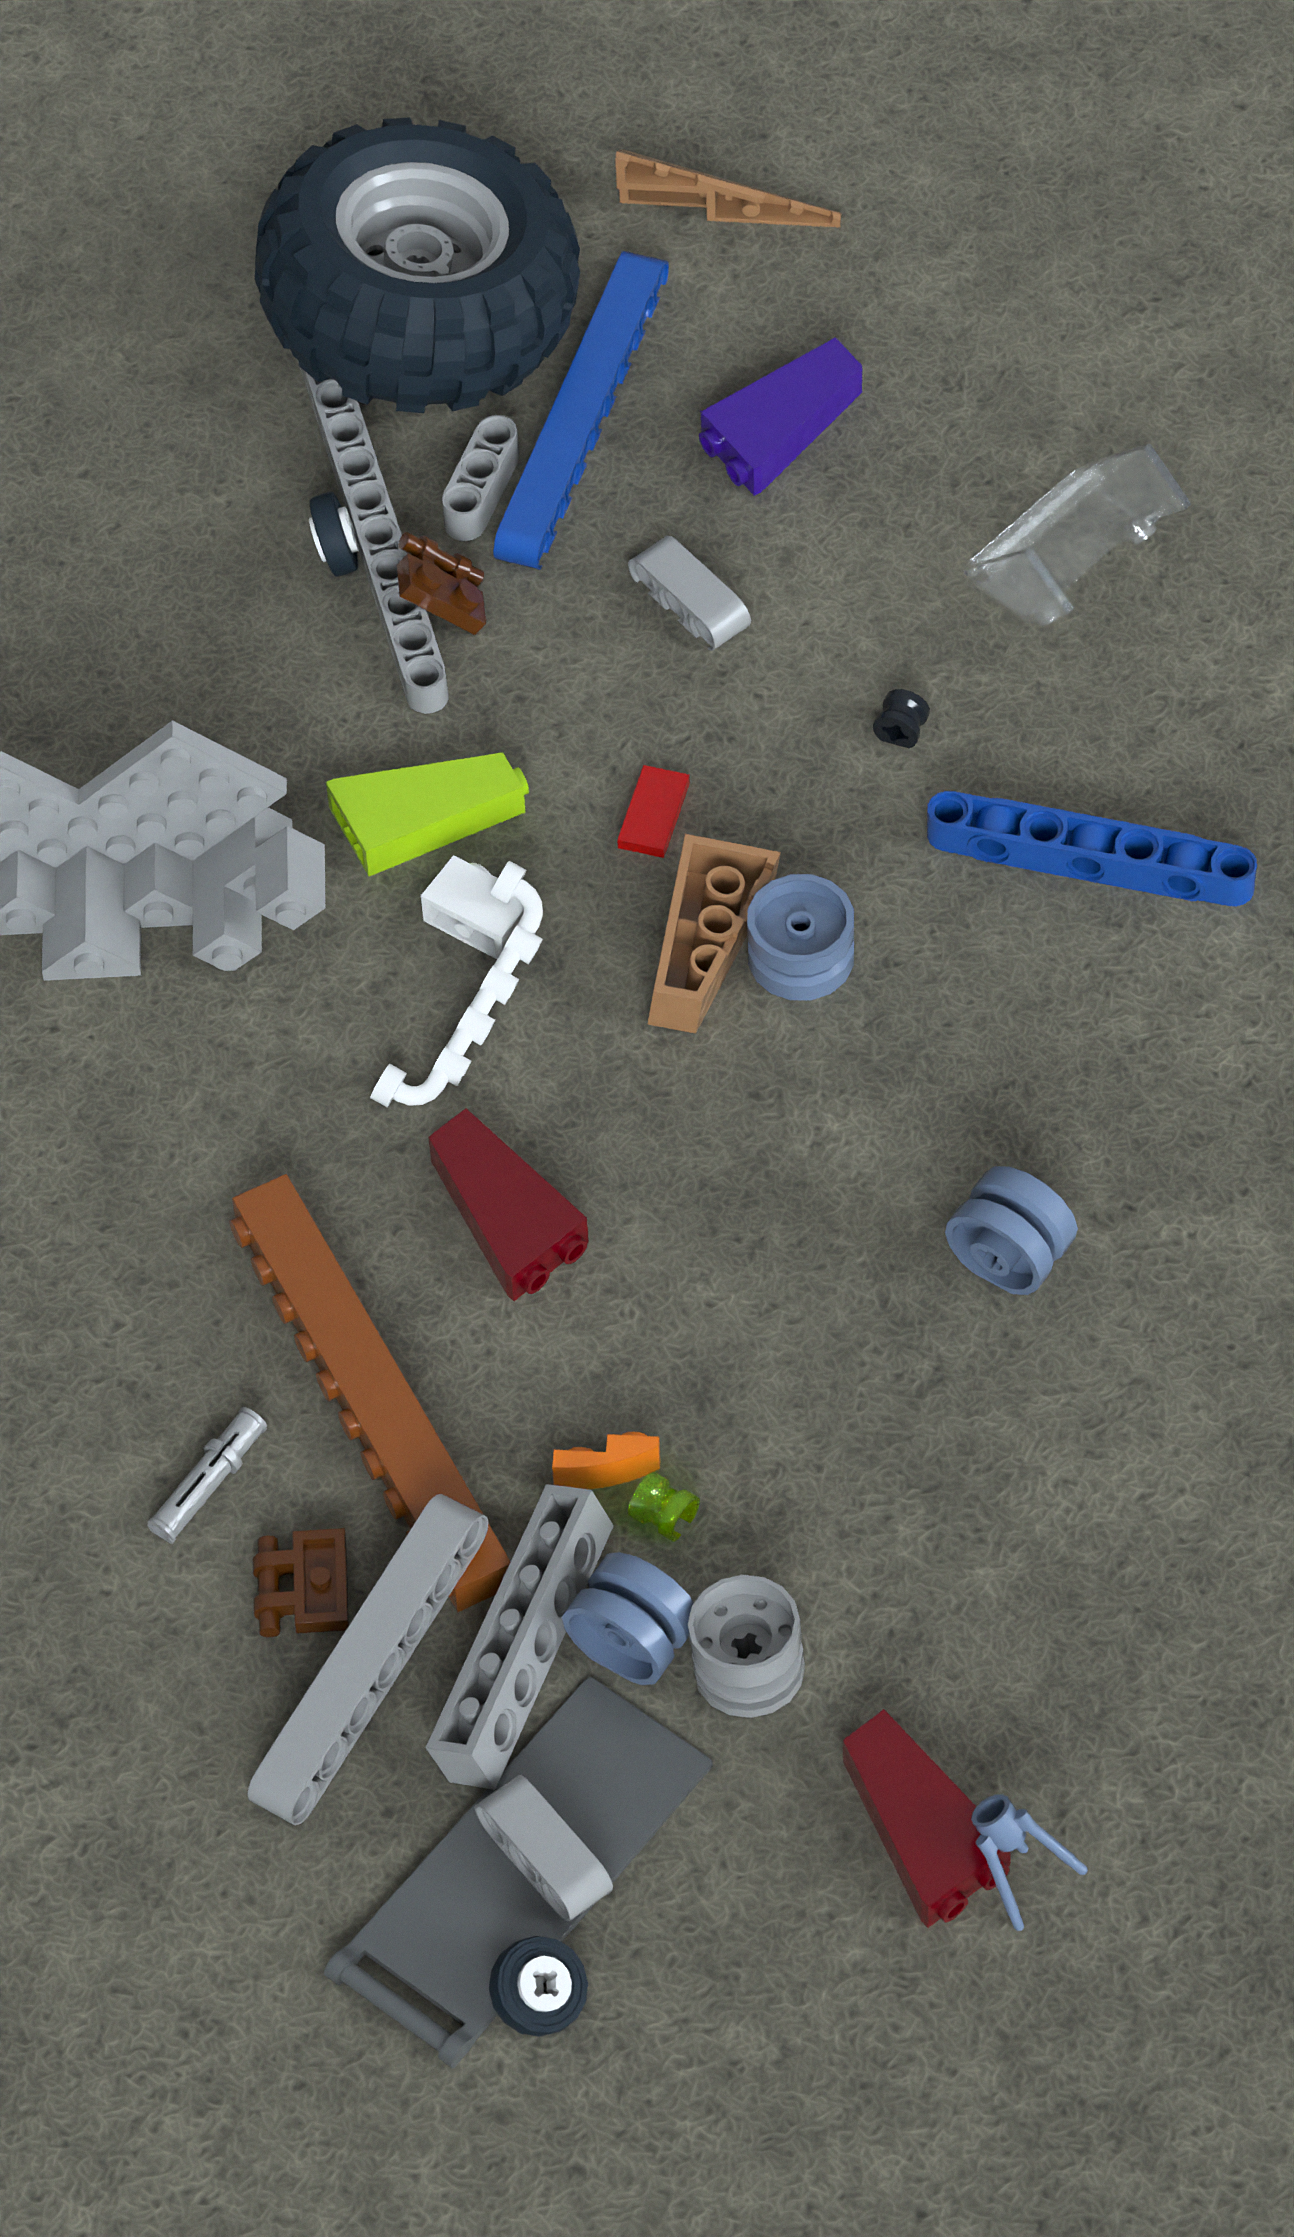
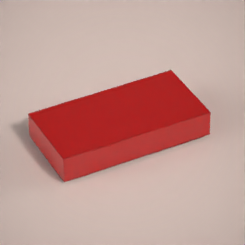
M643 765L617 839L619 849L665 857L690 784V774Z

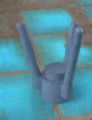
M1003 1794L990 1796L983 1800L972 1813L971 1820L973 1825L981 1834L976 1840V1845L986 1857L1003 1904L1015 1930H1023L1024 1923L997 1855L998 1849L1001 1852H1010L1017 1849L1020 1853H1026L1028 1846L1024 1840L1027 1831L1078 1874L1085 1875L1088 1869L1085 1864L1039 1826L1026 1809L1017 1810L1007 1796Z

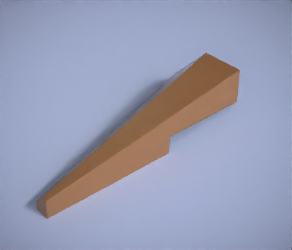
M623 149L616 151L617 189H619L620 203L706 207L707 221L840 227L842 213Z

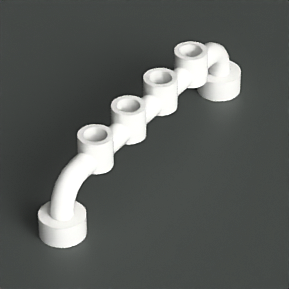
M509 860L490 895L506 904L509 903L512 896L517 898L523 905V916L511 933L495 964L487 974L471 1005L464 1013L448 1044L437 1059L428 1078L419 1086L407 1085L403 1083L407 1073L389 1063L370 1096L371 1099L385 1107L389 1106L392 1099L409 1106L423 1105L434 1100L444 1090L448 1082L455 1086H458L462 1076H464L471 1064V1060L464 1057L466 1050L472 1041L480 1046L483 1044L495 1023V1019L488 1016L490 1009L496 1000L504 1005L507 1003L519 982L518 978L511 975L519 960L529 964L543 940L535 935L543 916L542 900L536 889L523 880L526 873L524 868Z

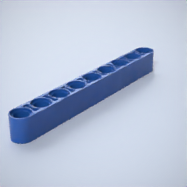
M623 251L619 256L499 525L494 542L493 554L495 559L539 570L542 568V566L538 565L543 552L548 553L557 534V531H554L558 518H564L572 499L569 496L573 484H579L587 463L584 462L588 450L593 451L602 431V429H599L603 416L608 417L617 397L613 394L618 383L622 384L631 365L628 362L632 350L637 351L646 330L643 329L646 318H651L660 299V297H657V293L661 284L666 285L669 273L668 261Z

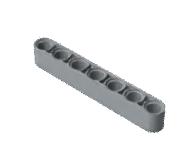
M438 1494L429 1501L257 1768L248 1788L249 1801L293 1825H299L307 1819L481 1547L488 1531L489 1522L486 1516L443 1494Z

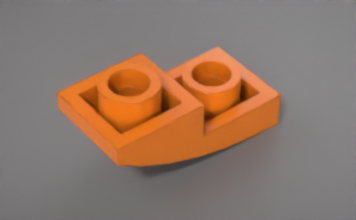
M626 1432L622 1435L607 1434L606 1452H595L586 1447H574L569 1450L554 1449L552 1464L553 1483L558 1486L590 1490L610 1487L646 1476L660 1469L659 1437L647 1436L640 1432Z

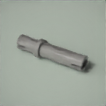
M242 1407L238 1411V1415L219 1438L209 1440L204 1446V1456L178 1485L157 1513L147 1521V1526L151 1532L173 1544L179 1533L205 1504L230 1472L235 1474L243 1464L241 1458L258 1437L267 1430V1424L256 1412Z

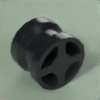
M894 689L885 696L883 701L884 711L877 715L873 723V731L881 741L909 749L918 742L920 737L919 727L927 721L930 707L916 693L905 689Z

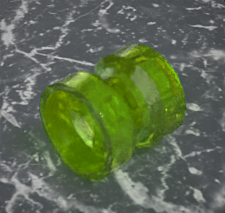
M653 1471L642 1480L629 1503L628 1516L643 1525L652 1523L657 1526L660 1535L675 1542L681 1536V1534L674 1531L678 1518L680 1517L691 1523L698 1512L700 1498L686 1489L675 1490L671 1487L670 1481L667 1478Z

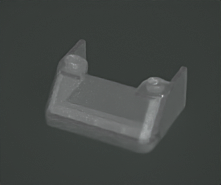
M1148 443L1087 463L1073 471L973 557L962 570L973 586L1027 624L1039 622L1041 626H1045L1059 616L1066 615L1074 609L1064 591L1117 544L1129 540L1134 545L1144 541L1156 531L1157 528L1154 523L1160 517L1186 510L1191 505V502L1152 445Z

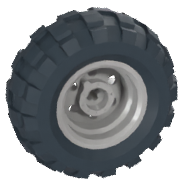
M411 117L383 119L382 127L366 130L356 124L334 132L332 140L327 141L323 147L312 145L286 171L278 183V189H274L265 202L258 223L254 280L260 292L262 309L282 347L290 349L292 355L299 360V367L316 381L321 382L333 379L342 388V396L367 405L373 398L396 403V411L424 413L425 406L430 404H447L452 411L479 406L480 399L485 398L488 391L504 396L521 385L523 379L530 376L540 366L545 357L548 358L570 325L571 312L576 304L580 277L578 266L580 247L569 212L565 211L562 199H559L558 193L551 186L550 178L536 163L521 164L520 158L515 156L516 148L493 135L484 140L466 134V125L443 120L438 121V126L413 125Z

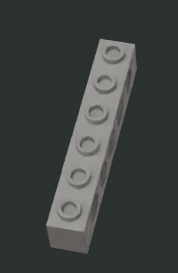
M546 1484L426 1745L427 1751L450 1783L493 1790L498 1785L566 1633L562 1616L582 1589H586L588 1580L595 1569L614 1526L592 1490Z

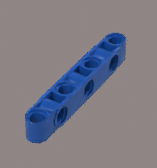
M955 791L937 793L928 803L927 838L932 846L941 851L971 856L976 860L1189 901L1199 900L1225 906L1243 905L1254 894L1257 860L1250 850L1242 846L1207 840L1181 832L1002 798H986Z

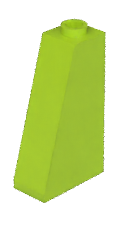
M503 752L335 778L326 782L329 809L369 877L525 813L524 795L529 794V787L523 772L519 767L512 769Z

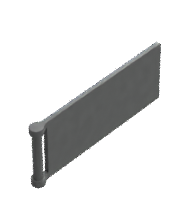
M587 1678L503 1771L496 1789H487L354 1939L346 1947L333 1955L324 1970V1975L337 1985H341L342 1982L437 2050L439 2052L438 2058L449 2067L455 2068L479 2036L498 2016L492 2005L489 1982L491 1970L499 1955L514 1942L534 1936L558 1939L562 1942L594 1906L593 1904L571 1921L562 1919L489 1836L476 1815L475 1805L517 1775L524 1776L599 1860L613 1883L713 1766V1761L594 1678ZM364 1955L368 1956L463 2026L451 2034L357 1966Z

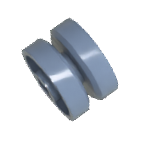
M790 874L770 881L756 892L748 907L747 915L748 966L756 982L769 993L788 1000H814L831 994L845 983L854 967V908L847 894L832 881L812 874Z
M994 1166L982 1175L971 1190L970 1199L962 1203L949 1219L945 1235L952 1251L972 1273L1011 1294L1029 1295L1039 1289L1050 1274L1053 1262L1061 1258L1075 1240L1078 1227L1074 1214L1064 1200L1048 1185L1021 1170L1012 1167Z
M621 1552L609 1553L589 1578V1589H582L563 1614L564 1629L572 1641L591 1660L633 1683L640 1685L655 1684L674 1659L673 1649L681 1648L689 1637L688 1621L694 1602L674 1579L656 1566L633 1555Z

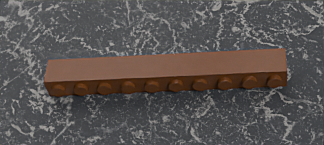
M282 1175L233 1197L235 1218L229 1220L232 1233L241 1248L249 1245L255 1256L251 1258V1264L261 1285L264 1286L271 1283L276 1295L272 1296V1300L281 1321L284 1324L292 1321L299 1333L294 1334V1339L305 1362L314 1359L319 1367L320 1372L316 1373V1378L327 1401L336 1398L340 1404L342 1411L338 1412V1417L349 1440L358 1437L365 1450L360 1452L369 1476L372 1480L381 1477L386 1485L387 1490L383 1491V1496L393 1518L397 1520L404 1517L411 1530L426 1505L438 1494H443L483 1514L288 1175ZM489 1523L488 1531L481 1547L448 1597L457 1612L496 1595L511 1562Z

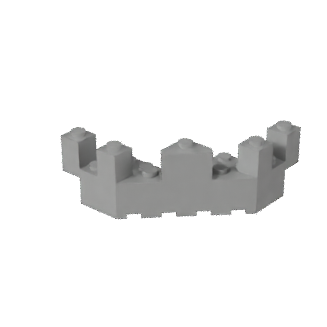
M174 721L169 722L80 789L0 751V935L43 933L42 975L44 981L140 976L141 928L193 925L194 957L218 969L235 971L262 952V915L295 930L326 908L325 844L293 829L292 819L268 808L287 794V778Z

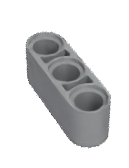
M493 415L480 421L443 493L444 526L446 533L451 538L459 541H469L476 539L484 532L519 460L517 427L506 416Z
M665 536L629 560L628 567L633 580L636 583L638 581L643 582L651 590L648 592L651 597L665 610L671 608L680 617L677 620L696 638L701 636L711 645L708 648L710 651L715 650L750 626V614L743 601L672 536Z
M517 1775L475 1805L476 1815L489 1836L553 1910L565 1921H571L613 1891L612 1881L603 1865L524 1776Z

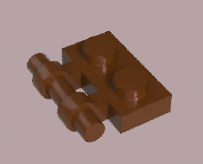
M405 532L398 543V548L407 552L406 556L397 564L399 597L476 635L486 624L483 592L477 588L484 578V572L472 566V561L459 553L451 555L439 549L436 541L424 535L418 538L409 532Z
M345 1528L293 1531V1550H278V1539L274 1536L260 1537L257 1541L258 1554L253 1557V1575L258 1578V1595L254 1598L253 1607L254 1616L259 1620V1634L267 1638L278 1636L280 1634V1618L287 1615H295L296 1633L347 1630L349 1627ZM284 1574H294V1591L279 1592V1577Z

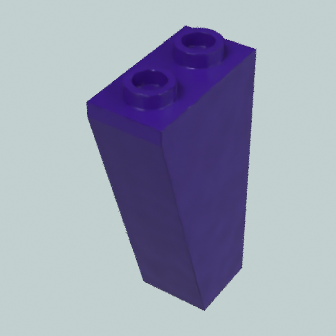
M836 337L702 410L701 433H699V441L702 448L710 457L717 455L724 462L727 474L735 485L741 486L744 484L754 496L759 494L862 393V365Z

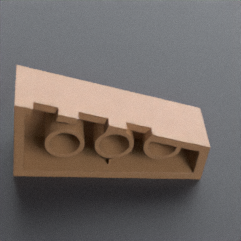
M685 834L647 1024L696 1034L748 935L746 921L748 907L756 892L770 881L775 880L781 852Z

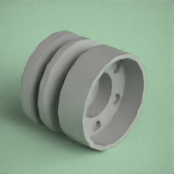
M739 1575L721 1579L703 1590L691 1607L688 1621L694 1674L698 1690L712 1707L728 1715L747 1718L771 1714L789 1703L800 1689L805 1671L804 1652L801 1643V1624L795 1600L783 1586L765 1577Z

